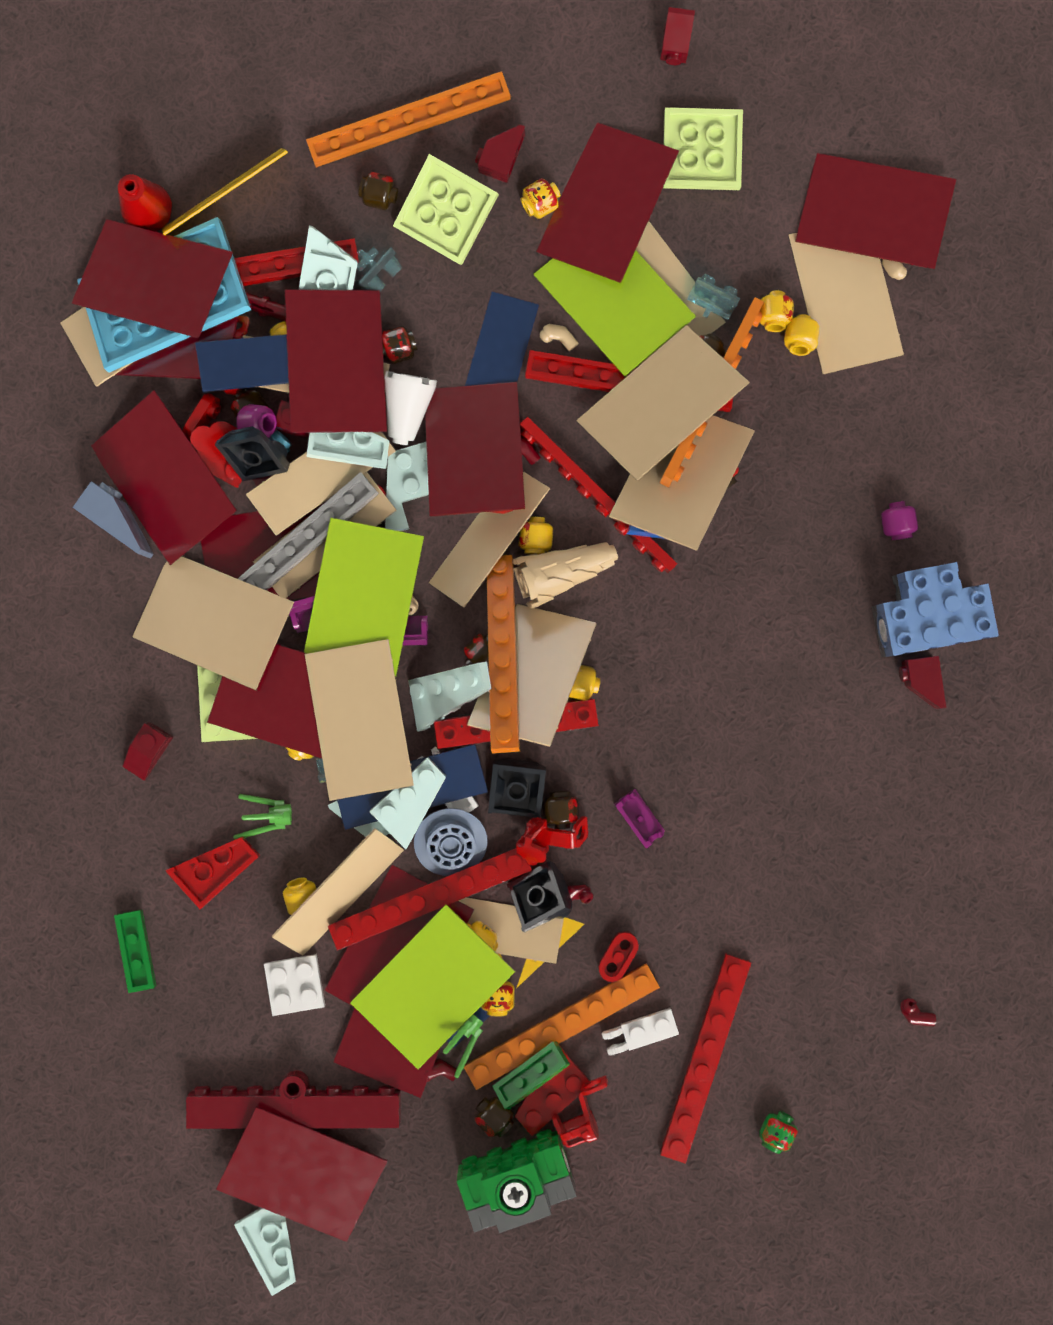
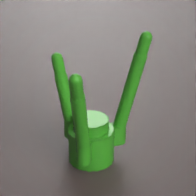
M244 794L238 795L239 799L274 806L269 808V813L243 815L242 820L269 819L270 823L275 824L236 834L233 837L235 840L242 836L246 838L276 829H285V825L292 824L291 804H285V800H272Z
M474 1014L458 1029L457 1034L443 1050L444 1054H448L463 1035L469 1038L472 1034L454 1074L455 1078H459L477 1038L483 1032L480 1029L483 1022Z

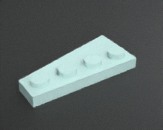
M487 662L408 680L417 732L427 730L434 722L443 720L444 716L457 711L463 704L473 701L492 689Z

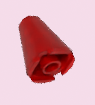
M129 174L120 179L118 195L120 211L125 223L154 232L162 229L168 223L172 211V201L167 191L160 185L137 175Z

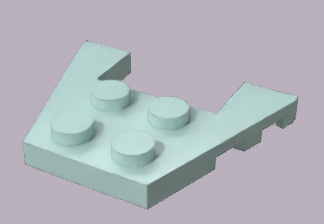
M426 442L397 450L388 456L386 497L395 507L396 511L386 518L385 529L401 532L409 529L402 503L429 495Z

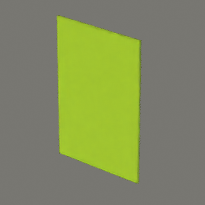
M636 250L621 283L553 258L534 273L537 280L625 377L696 318L695 314Z
M330 518L304 653L309 654L389 639L394 674L396 676L424 536Z
M445 905L350 1003L419 1069L515 971L448 905Z

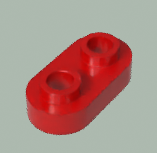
M207 393L199 401L182 430L189 441L190 435L195 428L207 426L211 419H215L219 415L221 405L218 397Z
M627 931L619 932L609 944L598 966L599 973L604 980L616 982L623 977L639 947L638 941L632 933ZM628 940L630 942L629 947L622 949L620 947L621 941ZM615 963L617 966L616 970L613 972L608 971L607 965Z

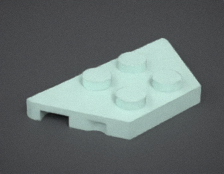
M309 226L299 290H353L357 260L315 227Z

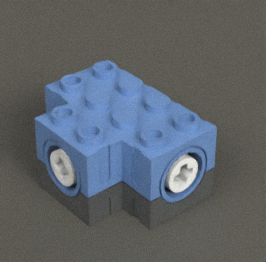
M957 562L907 571L892 576L893 585L896 588L895 595L897 601L871 606L881 657L896 656L999 636L989 583L962 588L961 580L958 577Z

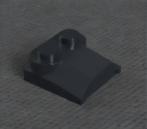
M254 426L229 431L215 443V446L242 481L285 473L290 466L286 460L288 454L286 447L278 441H271L262 431Z
M508 758L494 760L488 813L540 818L546 766L533 761Z
M551 861L540 865L507 884L522 926V932H527L554 918L563 919L572 910V899L564 876L555 863Z

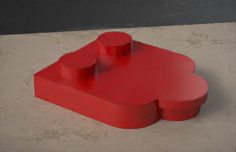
M216 421L209 427L199 426L195 428L190 435V443L212 475L238 488L242 479L215 446L218 439L229 431L237 430L238 428L224 421Z

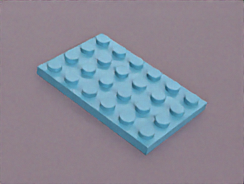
M218 217L174 236L231 251L223 224ZM233 254L202 331L251 310ZM86 308L103 367L109 373L191 337Z

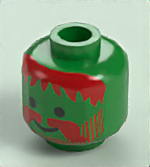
M779 1111L778 1114H768L759 1131V1137L762 1140L761 1144L777 1154H781L782 1151H789L798 1133L797 1126L792 1123L794 1118L782 1111Z

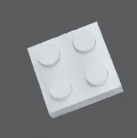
M317 954L264 963L272 1016L325 1007Z

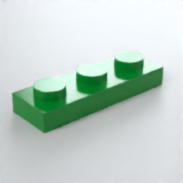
M143 909L114 915L128 993L157 987Z
M552 1041L492 1087L504 1109H511L568 1067L570 1063L558 1042Z

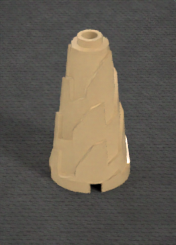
M607 542L590 546L582 545L567 550H556L539 555L536 553L520 556L513 559V564H520L519 567L514 568L515 576L523 599L531 598L532 601L526 604L532 609L553 600L554 596L567 591L579 583L596 577L598 573L614 566V561L618 560V555L614 545L609 546Z

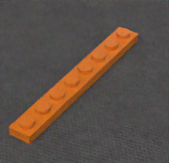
M501 71L306 139L314 164L316 167L511 100V96Z
M756 297L752 301L723 358L735 369L742 356L738 355L740 348L746 349L753 334L749 333L752 325L757 327L762 319L760 309L764 301ZM704 422L678 445L660 484L669 488L673 480L679 481L685 469L680 465L684 458L690 459L697 446L692 442L696 435L702 436L708 424L707 422Z
M512 555L501 556L487 575L489 677L492 688L489 690L492 754L520 751L514 564Z
M646 963L624 975L620 980L604 986L466 1063L464 1069L477 1090L517 1068L552 1041L560 1044L660 987Z

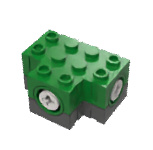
M551 1129L539 1132L536 1135L537 1138L529 1141L526 1138H521L512 1142V1146L502 1150L501 1147H495L487 1151L486 1156L477 1158L474 1155L462 1160V1164L458 1167L457 1184L474 1233L497 1225L499 1233L550 1216L552 1205L577 1197L575 1179L557 1131L552 1132Z

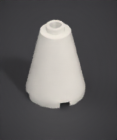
M386 371L388 436L393 438V443L408 445V441H414L435 391L437 380Z

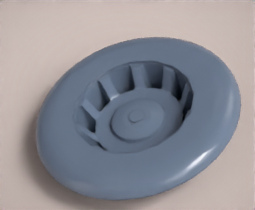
M454 808L442 809L430 814L421 822L415 833L414 849L418 860L425 868L438 875L450 876L480 863L487 849V835L481 822L469 812Z

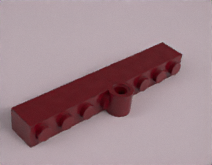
M298 1070L289 1072L280 1086L274 1087L273 1090H263L262 1086H249L247 1090H237L236 1086L221 1087V1090H210V1086H198L186 1096V1129H245L256 1106L308 1128H399L401 1123V1090H395L390 1085L380 1086L379 1090H368V1086L365 1085L354 1086L353 1090H342V1086L338 1085L328 1086L326 1090H316L315 1086L309 1085L307 1075ZM290 1083H296L299 1086V1090L292 1089Z

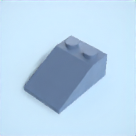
M91 481L73 508L137 554L151 559L154 554L127 503L120 499L123 494L103 482L98 485Z

